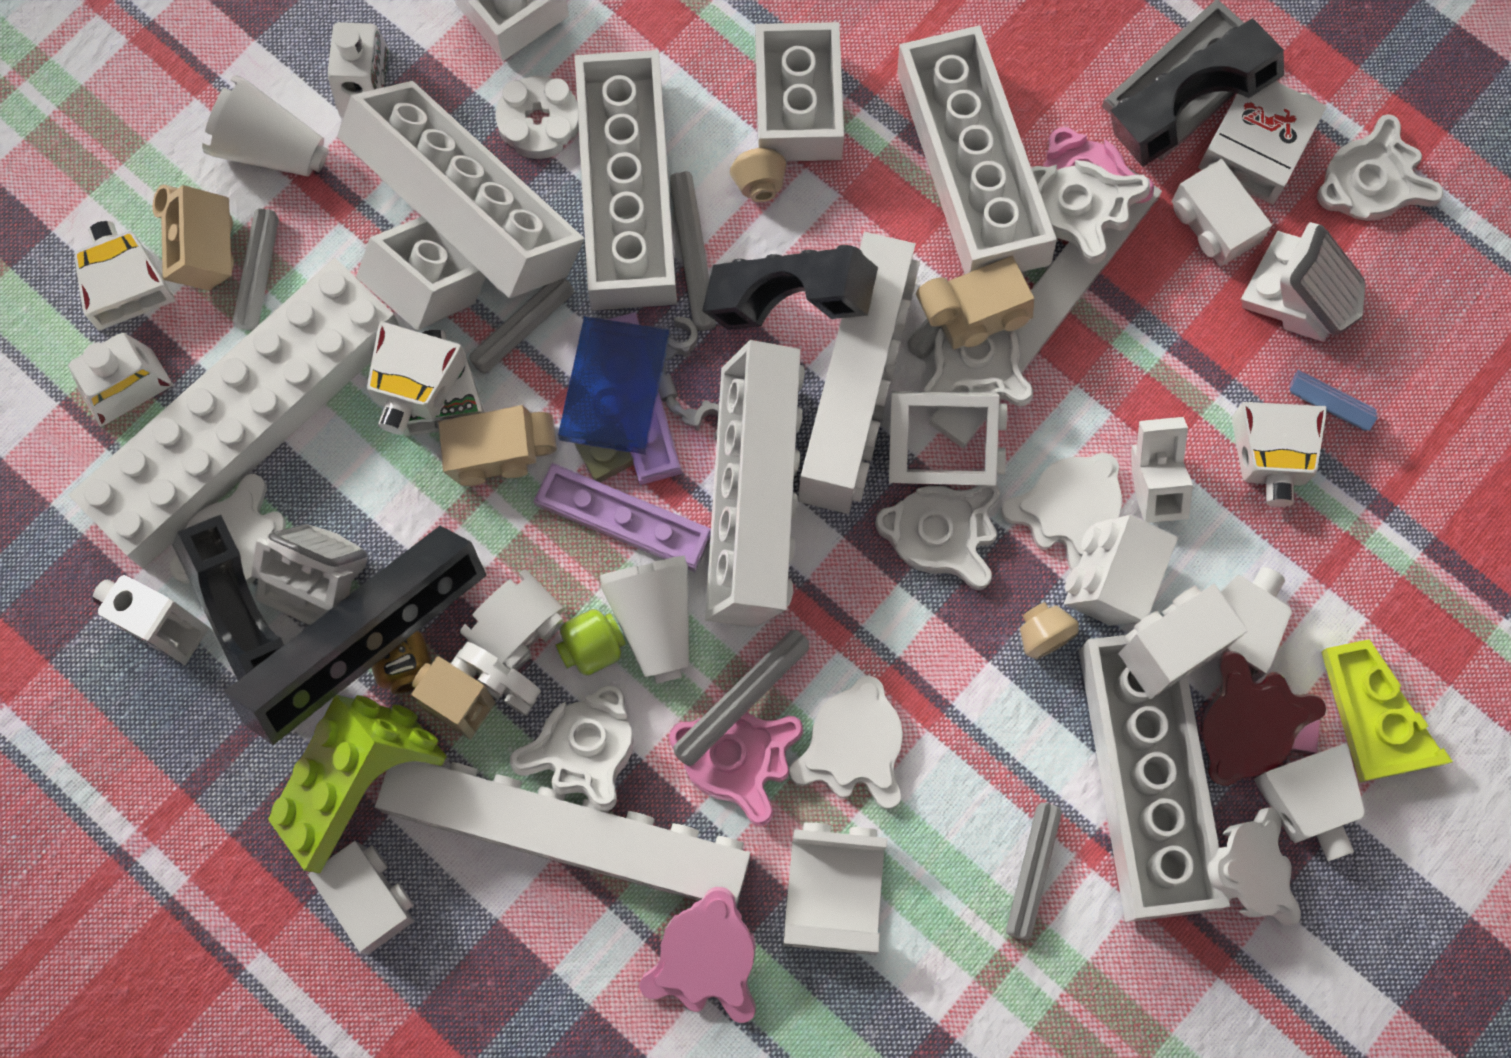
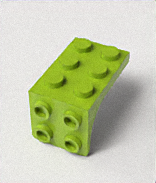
M336 695L333 698L323 718L317 723L312 739L302 757L296 762L292 776L280 798L275 801L268 818L304 871L321 873L362 796L379 775L405 762L419 761L438 766L443 765L447 756L437 745L438 739L419 725L416 721L418 717L413 711L401 705H393L392 708L380 706L372 699L362 695H357L354 699L341 695Z

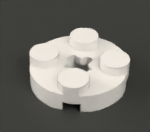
M531 76L519 81H510L503 88V95L496 107V122L501 138L506 144L508 143L511 147L515 148L516 153L533 159L549 158L563 151V146L571 138L574 140L579 131L577 100L564 80L545 76ZM536 110H542L544 113L549 114V117H543L542 124L538 125L534 124L532 118L527 117Z
M467 642L450 664L472 678L475 675L479 677L478 682L485 685L494 699L499 700L502 694L506 695L507 697L504 699V702L527 716L537 701L536 698L541 690L514 668L510 670L498 662L499 658L481 647Z

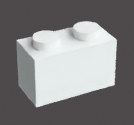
M1223 159L1218 160L1180 183L1171 201L1178 219L1191 227L1198 237L1202 251L1207 256L1213 257L1220 267L1261 243L1272 226L1271 222Z
M354 841L328 859L321 873L310 872L307 875L358 951L369 955L415 921L408 912L414 904L399 883L391 887L382 873L388 866L374 846L371 845L365 849L363 845Z

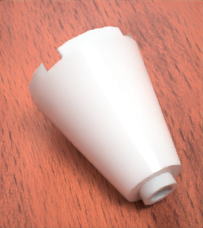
M238 75L232 76L230 80L236 84L232 91L223 88L212 108L205 128V133L212 135L211 145L202 143L203 152L216 158L303 176H309L313 170L320 172L329 152V149L323 147L324 137L245 78Z
M685 555L600 575V587L644 676L654 675L656 684L682 678L681 668L689 667L688 564L686 563Z

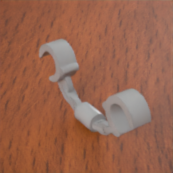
M675 317L674 326L687 330L691 336L687 341L680 343L668 336H664V343L659 348L660 359L656 363L657 379L655 381L660 398L663 402H666L669 410L673 414L682 417V421L686 425L693 426L698 431L704 417L712 414L718 416L719 404L710 403L708 400H705L698 410L692 408L684 410L679 402L675 400L678 394L671 375H666V360H671L676 354H683L684 357H689L690 351L695 348L698 341L697 327L694 322L686 317ZM717 430L715 432V440H717Z

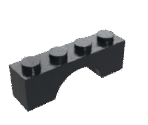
M1253 18L1239 27L1230 29L1221 39L1204 50L1194 52L1187 61L1170 72L1159 75L1150 85L1133 96L1125 97L1116 107L1111 109L1114 135L1140 165L1144 167L1178 145L1177 119L1182 110L1194 99L1208 93L1220 91L1233 92L1250 98L1283 77L1284 49Z
M840 245L836 249L822 251L803 250L799 254L784 256L770 254L766 258L753 260L734 259L730 263L713 265L702 311L727 330L761 327L768 314L780 301L792 294L805 291L806 300L830 319L868 316L878 267L863 255L859 248L851 245Z
M220 514L178 531L172 546L237 680H239L284 646L281 637L277 636L269 628L254 602L244 576L241 555L222 515Z

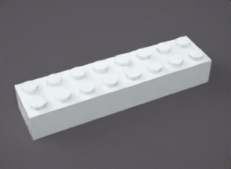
M333 258L68 496L131 560L144 569L174 542L177 532L185 529L196 513L211 504L217 503L372 362L380 321L399 326L394 313L336 258Z

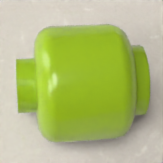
M591 609L564 622L560 627V635L563 641L555 644L567 669L575 665L581 674L589 676L619 661L621 658L620 647L626 645V642L611 613L604 615L597 609Z

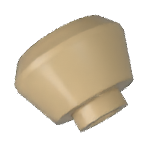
M771 148L751 149L736 157L730 167V176L745 197L751 198L754 202H766L773 199L783 186L787 166L786 159Z
M1043 602L1022 615L1026 622L1020 627L1024 653L1026 656L1036 660L1062 647L1076 637L1079 632V622L1058 605L1049 608Z

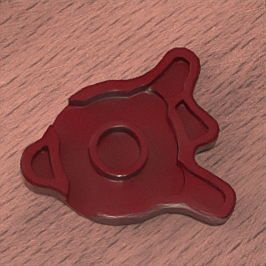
M1228 651L1220 657L1221 685L1217 694L1208 703L1202 716L1200 727L1203 743L1209 758L1208 774L1215 783L1222 786L1232 785L1241 778L1262 775L1278 767L1291 752L1299 732L1306 725L1320 720L1326 713V704L1322 698L1315 694H1293L1285 678L1278 672L1269 673L1261 683H1254L1245 657L1237 651Z

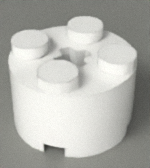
M527 569L519 572L523 581L516 585L509 579L472 614L478 621L472 630L466 624L460 630V633L470 643L499 658L498 662L510 670L514 668L516 671L531 658L532 654L528 648L540 637L545 642L550 640L564 623L563 618L560 616L564 611V607Z

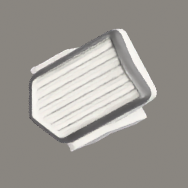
M1310 222L1301 238L1277 231L1241 298V303L1244 309L1282 320L1284 330L1324 342L1328 334L1338 335L1363 317L1366 284L1360 269L1355 267L1330 233L1322 225Z
M309 524L273 532L265 539L260 537L256 541L251 576L258 579L255 600L311 625L349 596L351 583L365 568L368 555L365 550L339 534Z

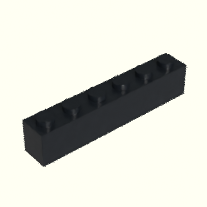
M441 525L226 689L224 692L243 724L272 745L280 741L487 576L472 542Z

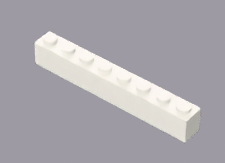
M412 761L401 763L386 771L375 808L384 814L696 901L703 899L711 888L724 887L733 893L737 908L750 860V852L743 851L744 843L723 836H717L715 843L697 838L698 830L688 826L673 823L671 830L653 826L655 820L653 817L641 813L628 811L626 818L609 814V810L599 811L595 809L589 799H584L582 806L564 801L566 794H558L550 788L539 787L538 793L520 789L522 782L507 776L496 774L494 781L476 777L477 769L452 762L450 769L425 762Z

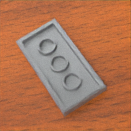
M1215 0L1103 101L1102 107L1111 115L1110 110L1116 107L1122 99L1127 96H1133L1150 85L1156 77L1170 72L1187 61L1194 52L1204 50L1221 39L1227 31L1241 26L1244 22L1223 3ZM1226 91L1212 92L1191 101L1182 110L1176 122L1178 145L1159 156L1158 159L1162 161L1236 93Z

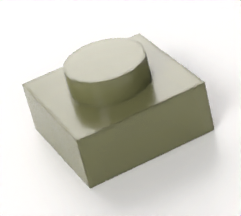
M613 423L574 443L593 480L601 483L634 465V459Z

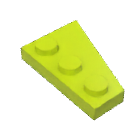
M1370 639L1329 647L1321 651L1359 783L1439 767L1453 762L1445 749L1439 748L1426 729L1429 726L1420 712L1415 713L1400 691L1401 684Z

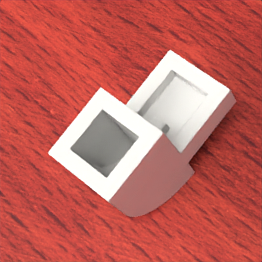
M1184 417L1139 421L1137 445H1132L1131 465L1136 499L1143 519L1147 523L1189 519L1193 483L1184 464L1188 426Z

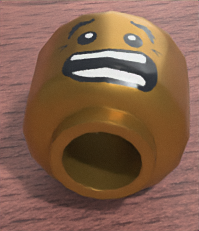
M416 631L371 667L376 684L379 687L390 689L392 694H402L415 690L412 683L419 670L426 663L432 665L423 634Z

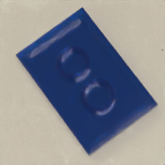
M584 316L558 432L559 441L646 455L670 338L668 329Z

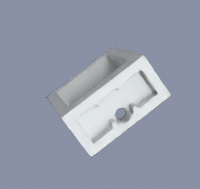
M892 391L889 483L996 486L997 474L1005 475L1006 448H998V430H1007V404H999L998 393ZM909 406L987 407L985 471L907 469Z

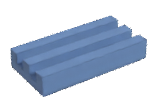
M1299 369L1290 382L1291 394L1315 406H1326L1327 412L1364 431H1370L1377 420L1376 408Z

